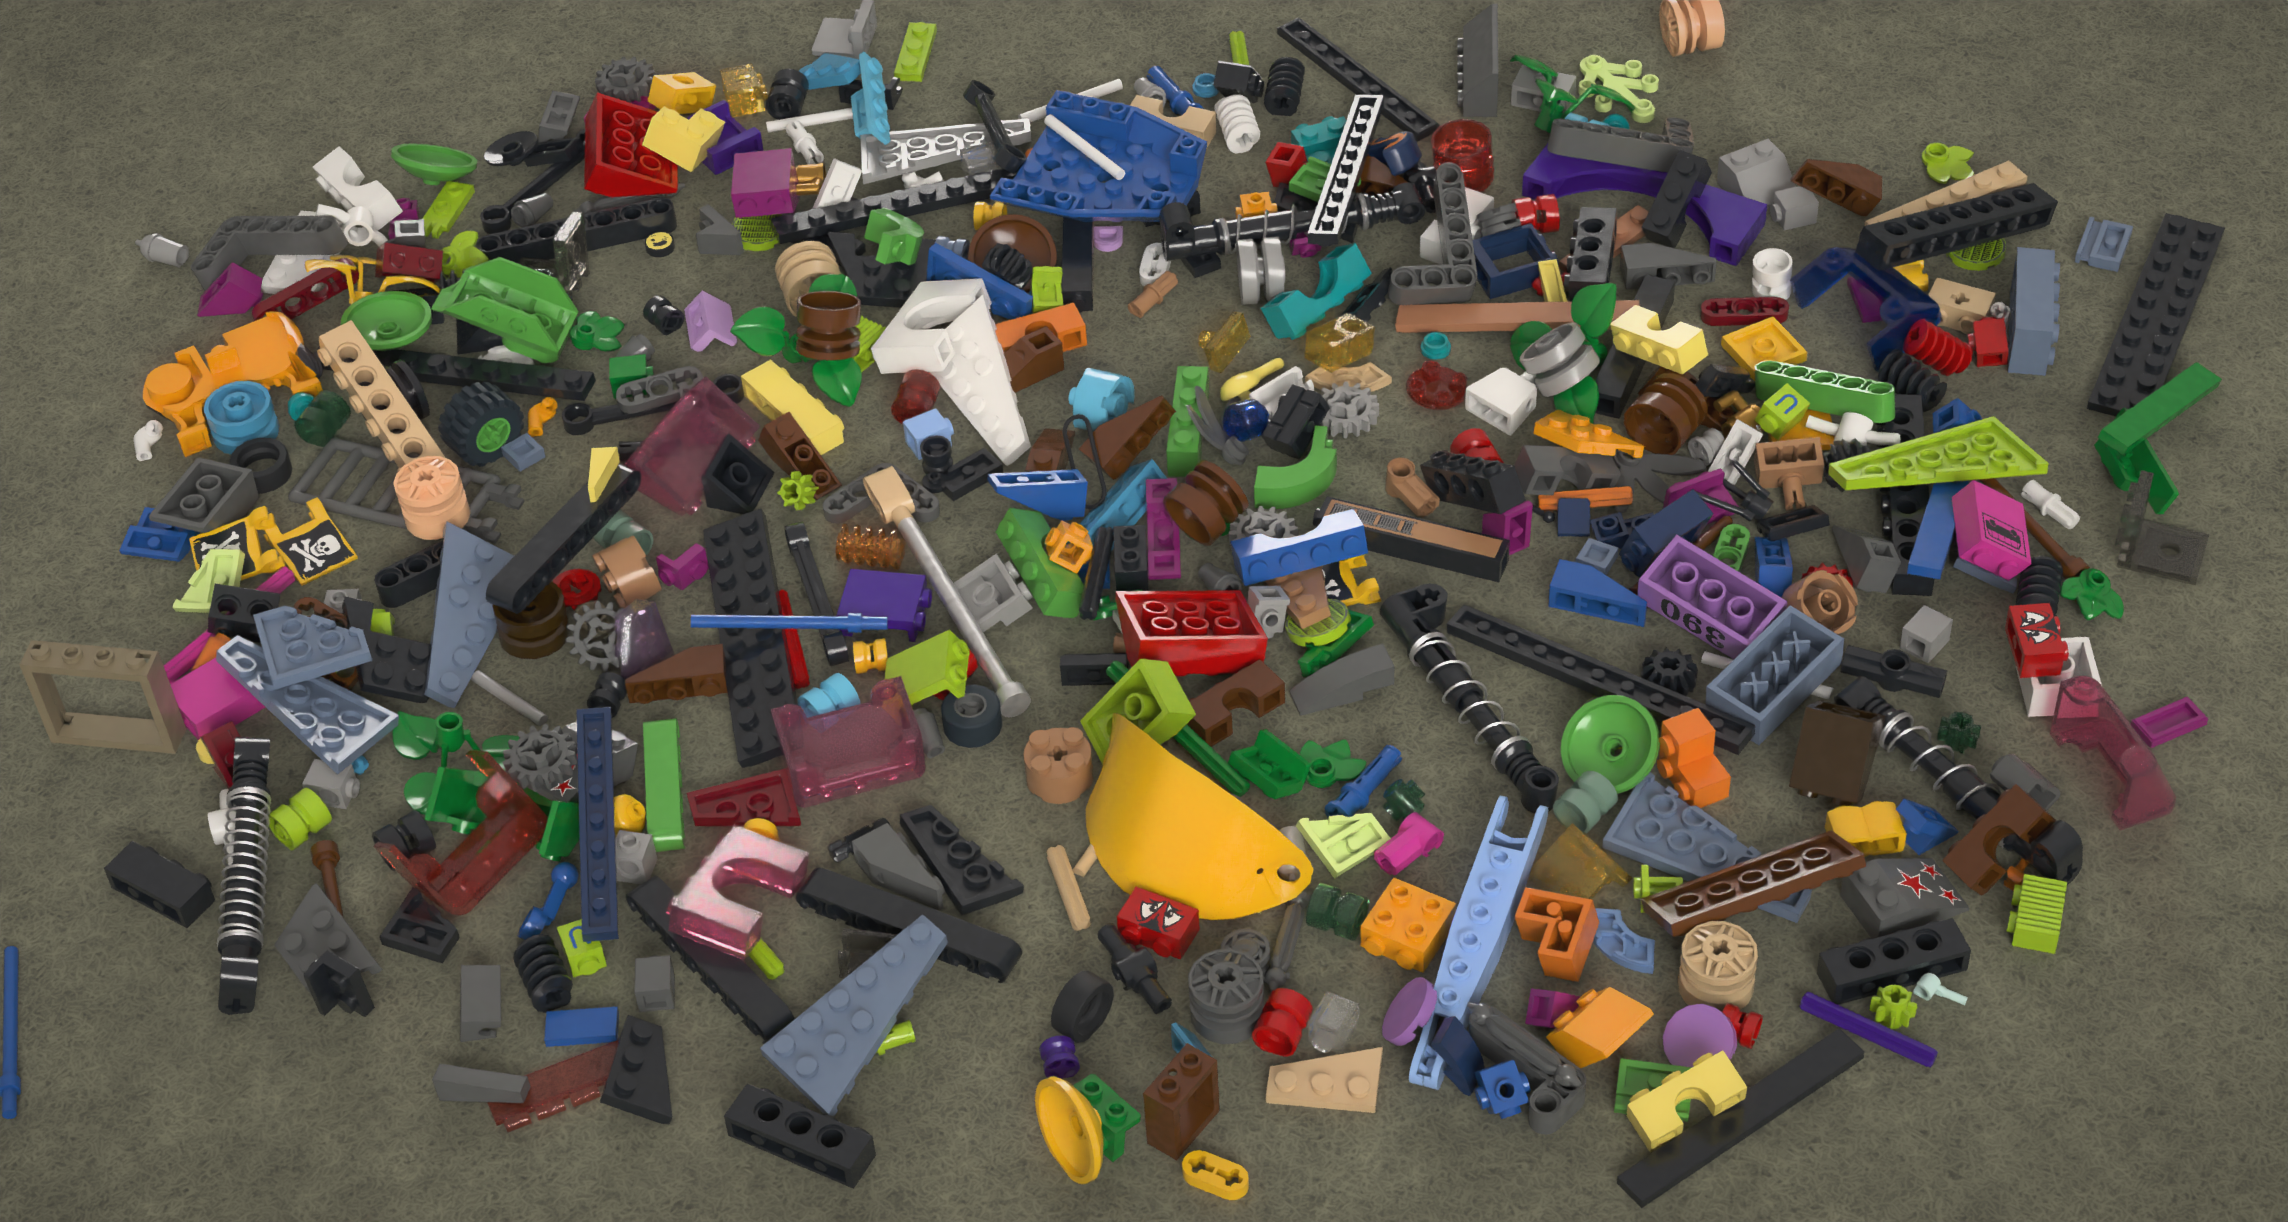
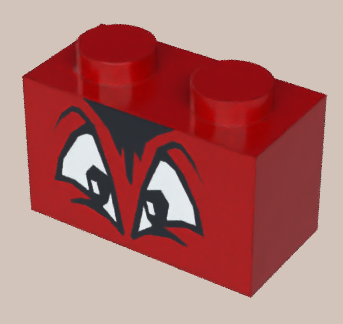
M2050 603L2009 606L2005 631L2020 678L2061 675L2063 661L2068 660V645L2066 641L2061 640L2060 620L2058 616L2053 615Z
M1135 887L1117 915V928L1129 944H1134L1135 946L1140 944L1153 949L1159 956H1172L1181 960L1200 930L1199 910Z

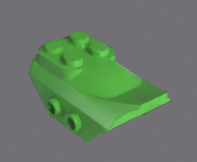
M502 257L466 268L458 282L441 290L431 308L433 311L449 315L502 337L503 345L510 351L530 357L541 363H553L559 359L579 312L557 278Z

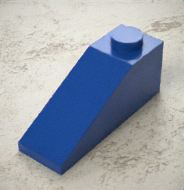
M1078 469L988 474L987 480L996 493L1050 517L1068 521L1072 520L1073 517H1084L1088 482Z
M1755 537V582L1782 598L1784 591L1792 584L1793 565L1788 540L1783 538L1770 542L1768 538Z
M1559 559L1549 588V607L1641 627L1645 626L1647 601L1590 565Z

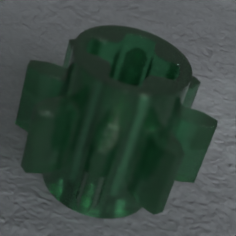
M1955 711L1948 718L1941 717L1937 740L1944 741L1945 745L1950 746L1953 751H1959L1960 754H1963L1964 750L1968 747L1976 748L1981 725L1974 724L1972 715Z
M1399 779L1385 790L1383 797L1387 802L1382 807L1395 821H1398L1401 817L1405 819L1408 815L1415 812L1419 814L1423 810L1425 804L1421 798L1425 796V793L1412 779L1407 784L1402 779Z

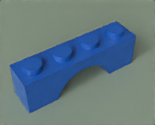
M1354 509L1324 516L1318 527L1297 537L1272 538L1260 533L1230 541L1235 570L1244 586L1368 554L1364 525Z

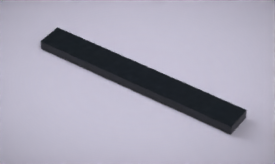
M1299 17L1277 28V34L1354 94L1384 95V107L1381 114L1401 130L1411 132L1417 142L1439 131L1440 124Z
M1840 1028L1747 1089L1744 1100L1716 1116H1713L1711 1113L1617 1176V1184L1643 1208L1864 1058L1865 1051Z

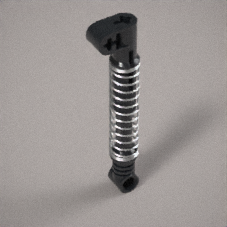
M235 737L233 785L229 788L226 796V805L229 810L225 816L229 821L224 825L228 833L223 838L228 844L223 848L226 856L222 862L226 867L221 872L222 876L226 879L221 882V887L224 891L221 892L220 898L224 902L219 906L220 911L224 914L218 918L219 923L223 926L218 929L217 946L218 953L222 955L218 1008L222 1013L228 1015L250 1013L255 1006L258 976L257 956L260 955L263 947L262 931L264 924L262 921L265 916L263 908L266 904L263 897L266 894L264 885L267 881L265 873L268 869L265 862L268 859L267 849L269 844L267 839L270 824L268 815L271 812V793L266 786L270 739ZM231 811L236 812V818H229V813ZM266 819V825L261 823V821ZM231 822L235 823V830L232 831L228 828ZM259 825H261V826L263 827V829L260 830V831H259ZM264 830L266 831L265 837L262 834H260ZM229 834L234 835L233 842L228 841L227 837ZM265 841V847L263 848L260 844ZM230 845L234 846L233 853L229 854L226 850L227 847ZM264 853V860L258 856ZM228 857L233 858V863L231 865H228L226 863V859ZM257 859L261 861L259 865H257Z

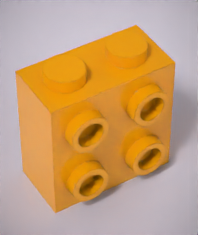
M1393 877L1361 925V947H1364L1367 952L1374 956L1382 955L1396 961L1404 969H1415L1424 973L1449 934L1456 912V903Z

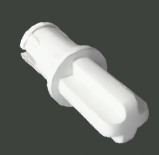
M2035 480L2029 481L2023 487L2022 491L2024 492L2021 493V497L2040 509V513L2043 516L2048 514L2067 529H2073L2080 521V516L2061 502V497L2058 494H2052Z

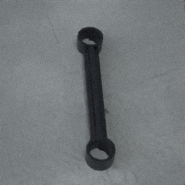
M972 80L963 93V97L977 108L997 149V153L993 157L994 161L1004 170L1017 174L1027 160V157L1022 151L1013 146L992 104V100L995 97L993 90L977 80Z
M585 129L576 135V137L581 138L584 147L577 149L578 153L572 155L573 158L570 161L554 163L504 205H492L481 212L482 227L487 234L508 231L511 227V209L517 201L542 194L585 159Z
M734 374L721 375L713 381L712 386L707 387L711 402H717L722 406L736 405L744 398L742 380ZM728 388H736V390L732 392H722ZM680 400L638 413L628 414L621 411L618 404L591 409L587 404L574 403L563 410L562 420L567 433L583 435L590 432L594 425L680 409L683 406ZM695 401L690 406H696L705 403L702 401ZM578 417H586L582 421L571 422Z
M803 521L784 526L786 541L791 556L794 557L813 615L834 616L810 548ZM819 629L829 666L849 662L848 650L842 631H839V629Z

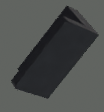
M1064 654L1060 656L1062 686L1115 685L1116 683L1107 675L1106 670L1116 660L1128 668L1127 654Z

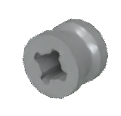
M1714 428L1708 429L1703 433L1702 437L1696 436L1689 440V453L1692 458L1701 460L1708 466L1716 458L1725 439L1718 430Z

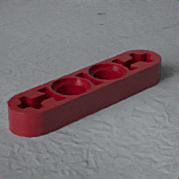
M348 258L335 260L355 266L354 262ZM333 267L321 268L258 303L252 310L253 320L257 321L264 318L265 312H279L277 308L279 306L282 310L280 312L292 320L348 288L346 275H343L341 271ZM357 268L356 270L350 269L353 285L359 279ZM315 284H326L321 291H311ZM290 298H300L299 302L294 306L285 305Z

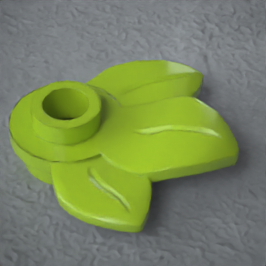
M1931 143L1922 152L1921 159L1927 166V174L1938 183L1946 184L1949 179L1964 180L1974 175L1973 170L1966 163L1974 154L1971 150L1960 146L1948 148L1942 143Z
M471 230L461 232L454 237L450 246L441 249L443 251L442 271L444 275L450 277L451 270H455L459 278L462 275L463 269L488 261V257L481 250L474 247L478 239V232Z

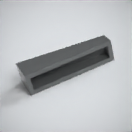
M439 1064L432 1079L440 1101L524 1103L531 1088L527 1076Z

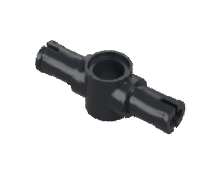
M1419 160L1415 166L1404 172L1403 177L1408 183H1412L1418 188L1425 210L1428 213H1435L1433 186L1436 169L1434 166L1427 167Z
M1113 923L1103 926L1098 931V939L1112 956L1111 970L1117 981L1121 980L1126 986L1123 989L1127 991L1132 988L1135 993H1140L1156 1015L1170 1008L1172 999L1157 981L1158 969L1151 953L1144 946L1137 949L1134 944H1129Z

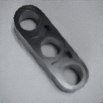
M443 541L435 543L377 572L374 581L382 605L388 608H396L437 589Z

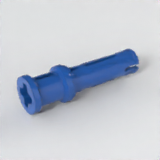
M1153 66L1148 70L1150 75L1146 76L1147 79L1165 91L1170 109L1175 114L1183 115L1189 106L1204 109L1199 103L1194 102L1193 96L1188 91L1181 90L1160 66Z
M1386 745L1354 782L1346 783L1341 788V794L1335 801L1332 800L1326 804L1324 810L1327 818L1337 815L1352 817L1359 809H1364L1369 803L1370 794L1389 775L1392 769L1401 762L1400 751L1392 745Z

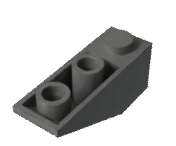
M1654 243L1621 245L1620 269L1626 290L1639 289L1645 275L1675 281V286L1715 282L1716 258Z
M1833 525L1832 531L1855 587L1865 592L1886 593L1901 564L1893 543L1864 530Z
M886 823L852 841L855 862L873 884L936 910L944 908L942 895L945 894V890L937 876L931 877L919 854L913 855L902 833L898 832L896 834L891 826Z

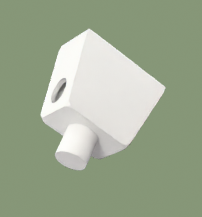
M1500 368L1466 388L1465 409L1511 436L1536 407L1537 388L1534 384L1536 374H1528L1525 371L1519 376L1507 368Z

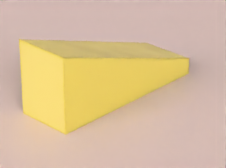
M1557 259L1538 262L1544 301L1568 302Z
M617 447L591 449L588 480L590 503L597 502L620 462Z

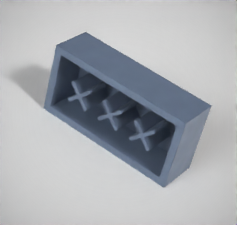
M2017 247L2010 287L2009 373L2045 376L2047 365H2053L2055 347H2051L2054 342H2058L2059 324H2054V322H2058L2060 308L2059 303H2054V301L2058 302L2060 283H2054V281H2058L2060 273V263H2055V250Z
M1790 605L1706 686V705L1754 724L1755 735L1751 741L1760 745L1842 664L1844 638Z

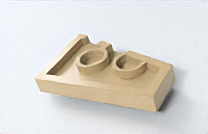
M1383 1047L1270 1066L1266 1103L1375 1113Z

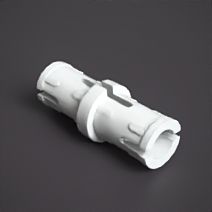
M793 121L797 129H794L792 124L789 123L786 127V133L793 140L797 153L801 152L807 164H816L812 157H815L818 163H822L824 155L817 148L813 135L807 133L800 121Z

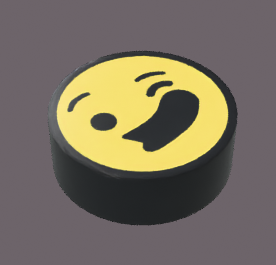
M654 232L645 239L646 252L652 257H665L675 249L673 236L668 232Z

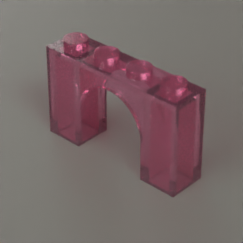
M734 825L726 836L722 835L719 838L713 853L703 858L697 873L687 878L681 893L671 898L667 907V915L670 916L669 931L745 960L760 940L763 913L732 902L721 896L717 891L728 885L743 883L756 885L792 898L806 878L809 853Z

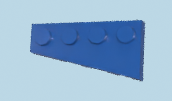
M937 243L929 248L926 281L982 278L992 303L990 308L993 314L1010 320L1031 314L1033 296L1024 290L1013 286Z

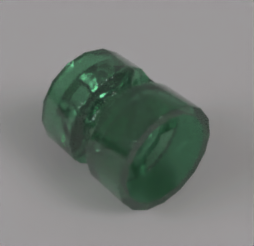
M323 390L313 398L308 407L295 420L294 427L297 434L306 443L325 447L350 418L351 410L341 396L334 392Z
M1323 882L1319 883L1308 905L1306 924L1325 932L1333 928L1336 936L1355 941L1361 931V925L1368 915L1369 899L1353 892H1347L1345 895H1342L1340 888Z

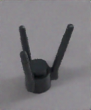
M1734 460L1732 465L1756 492L1750 490L1746 494L1726 479L1723 480V485L1743 500L1740 506L1745 509L1696 491L1704 502L1740 515L1749 522L1753 518L1757 521L1762 519L1774 502L1768 498L1770 492L1761 487L1737 460Z

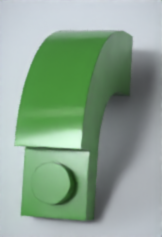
M887 208L871 210L864 238L880 244L876 261L883 264L900 261L907 265H912L917 260L924 230L913 220Z
M1315 426L1311 451L1301 462L1286 467L1258 466L1254 485L1255 508L1263 506L1264 509H1270L1271 507L1285 509L1299 506L1315 499L1330 486L1337 471V449H1333V439H1328V426Z

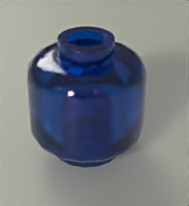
M1253 398L1232 403L1225 408L1223 414L1224 431L1230 437L1235 436L1240 442L1260 437L1269 420L1268 411L1263 404Z

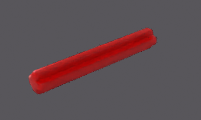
M782 589L779 591L783 616H793L788 593ZM785 629L795 689L808 687L810 685V677L797 629Z

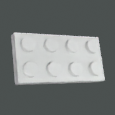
M300 211L298 216L317 215L313 211ZM337 221L341 230L344 233V224ZM276 255L263 277L261 292L276 294L321 269H314L307 273L305 269L306 260L322 259L334 261L329 259L333 255ZM324 283L315 284L311 291H320Z

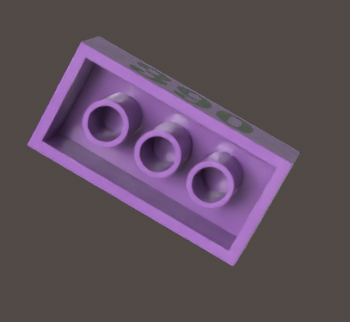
M1678 535L1667 545L1640 577L1638 582L1637 596L1647 601V607L1732 659H1735L1787 607V601Z

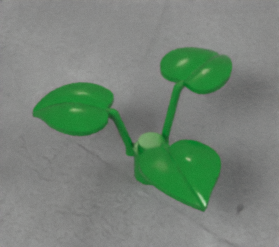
M1513 55L1510 62L1519 61L1523 65L1541 72L1546 78V81L1540 79L1535 81L1544 96L1540 106L1541 111L1534 125L1548 133L1551 132L1554 119H1565L1590 94H1600L1622 102L1629 108L1631 113L1635 110V106L1617 91L1591 83L1590 87L1577 99L1567 91L1551 84L1552 76L1557 77L1558 73L1545 63L1522 55ZM1562 100L1573 104L1563 112L1565 107L1557 102Z
M844 274L820 276L811 284L808 292L837 291L857 296L853 282ZM757 307L746 312L735 322L730 330L750 350L759 355L773 356L782 350L784 358L790 363H798L802 360L807 363L809 360H817L807 358L796 351V342L799 338L794 334L789 339V333L783 330L785 326L784 316L773 308ZM853 358L816 362L812 367V376L818 388L835 402L847 407L852 406L862 380L861 369Z
M1614 283L1584 287L1576 293L1571 304L1572 319L1581 325L1580 329L1588 340L1584 341L1582 345H1591L1600 358L1597 367L1604 364L1608 355L1607 348L1604 344L1599 343L1597 337L1607 331L1613 318L1616 304V284ZM1540 321L1526 322L1519 326L1511 337V352L1517 365L1523 370L1525 368L1520 362V356L1532 343L1552 330L1546 323ZM1588 375L1567 390L1554 395V405L1556 410H1562L1571 415L1590 418V423L1593 424L1599 401V390L1596 381Z
M398 711V726L393 729L392 735L394 747L401 756L419 760L426 757L430 751L437 753L441 747V767H447L448 752L459 750L466 740L479 759H486L485 766L489 772L500 776H509L503 765V761H505L503 751L510 749L508 745L509 740L518 741L519 736L497 735L490 737L483 742V751H481L471 737L470 730H464L462 717L455 712H445L436 719ZM418 773L412 776L405 784V801L413 811L416 810L420 814L426 815L436 778L435 773Z

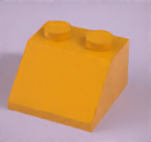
M1611 987L1598 992L1590 989L1576 1001L1579 1005L1577 1009L1573 1012L1570 1010L1566 1011L1553 1022L1556 1028L1546 1038L1559 1054L1577 1067L1583 1068L1608 1058L1649 1020L1654 1013L1649 1007Z

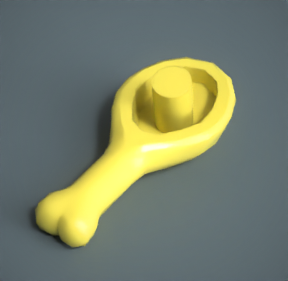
M1275 358L1254 370L1239 373L1229 378L1221 387V400L1227 401L1238 396L1243 403L1247 402L1251 393L1249 390L1255 387L1263 378L1283 368L1284 361L1281 358Z

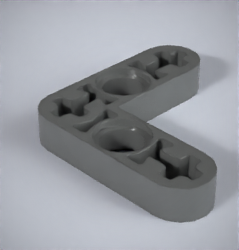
M685 366L625 383L617 389L616 399L618 407L624 413H638L681 400L693 439L696 443L704 446L716 443L721 436L719 423L702 373L696 367ZM691 378L694 384L688 385L685 379ZM674 381H676L677 390L673 388ZM662 384L668 387V391L663 395L652 393V389L656 385ZM646 389L647 398L644 399L642 390ZM632 394L634 401L629 402L626 396ZM695 401H702L706 404V407L698 412L692 411L689 408ZM706 420L708 430L711 434H704L701 427V421Z
M881 463L874 466L823 502L824 517L827 521L838 524L849 520L872 504L868 495L864 497L854 496L856 492L866 491L863 478L893 466L907 490L913 492L910 496L915 507V512L912 513L915 520L926 523L937 519L940 514L939 500L935 495L890 463Z

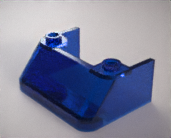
M1829 248L1790 279L1797 305L1801 309L1809 306L1847 274L1851 275L1883 302L1880 307L1881 318L1888 326L1866 343L1875 371L1879 372L1882 362L1893 350L1900 349L1905 353L1903 351L1905 338L1916 321L1925 318L1926 321L1932 322L1935 326L1940 323L1942 315L1938 303L1895 268L1878 271L1855 252L1856 249Z

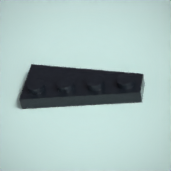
M932 805L900 814L901 827L934 876L939 878L946 894L961 916L1009 900L1023 893L1024 885L1016 878L1011 880L1005 875L1004 868L995 860L990 862L981 854V848L975 842L966 841L960 836L959 829Z

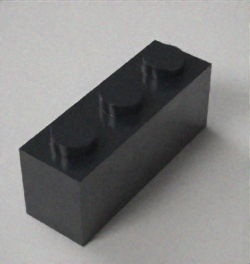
M131 841L104 867L112 889L185 928H188L215 902L211 890L212 884L206 876L201 873L194 874L185 869L178 861L174 859L168 860L160 856L150 846L143 847Z

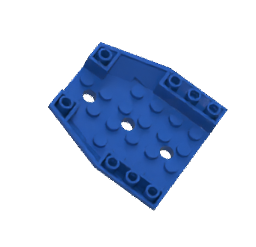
M1056 90L1046 106V116L1051 114L1121 167L1125 171L1124 177L1121 180H1117L1054 130L1046 126L1014 179L1001 177L990 195L991 200L1005 205L1082 222H1160V211L1167 204L1181 202L1187 206L1198 187L1207 141L1138 107Z

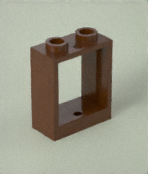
M1187 1043L1144 1091L1147 1144L1177 1161L1220 1111L1216 1059ZM1170 1072L1177 1073L1175 1076L1169 1075Z

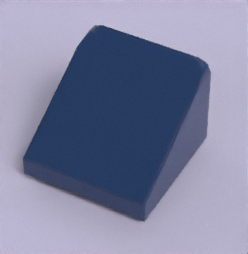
M1588 498L1558 499V536L1590 537V500Z

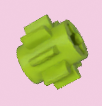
M800 471L791 472V478L785 477L780 479L783 484L777 494L781 495L785 501L783 506L788 507L794 504L796 510H803L806 506L805 503L812 504L816 502L813 497L819 487L815 486L811 481V474L802 476Z
M1888 985L1885 988L1879 987L1877 996L1871 998L1869 1008L1870 1011L1876 1012L1874 1021L1890 1029H1897L1901 1026L1908 1027L1910 1018L1915 1017L1917 1003L1911 1002L1912 992H1908L1899 985Z

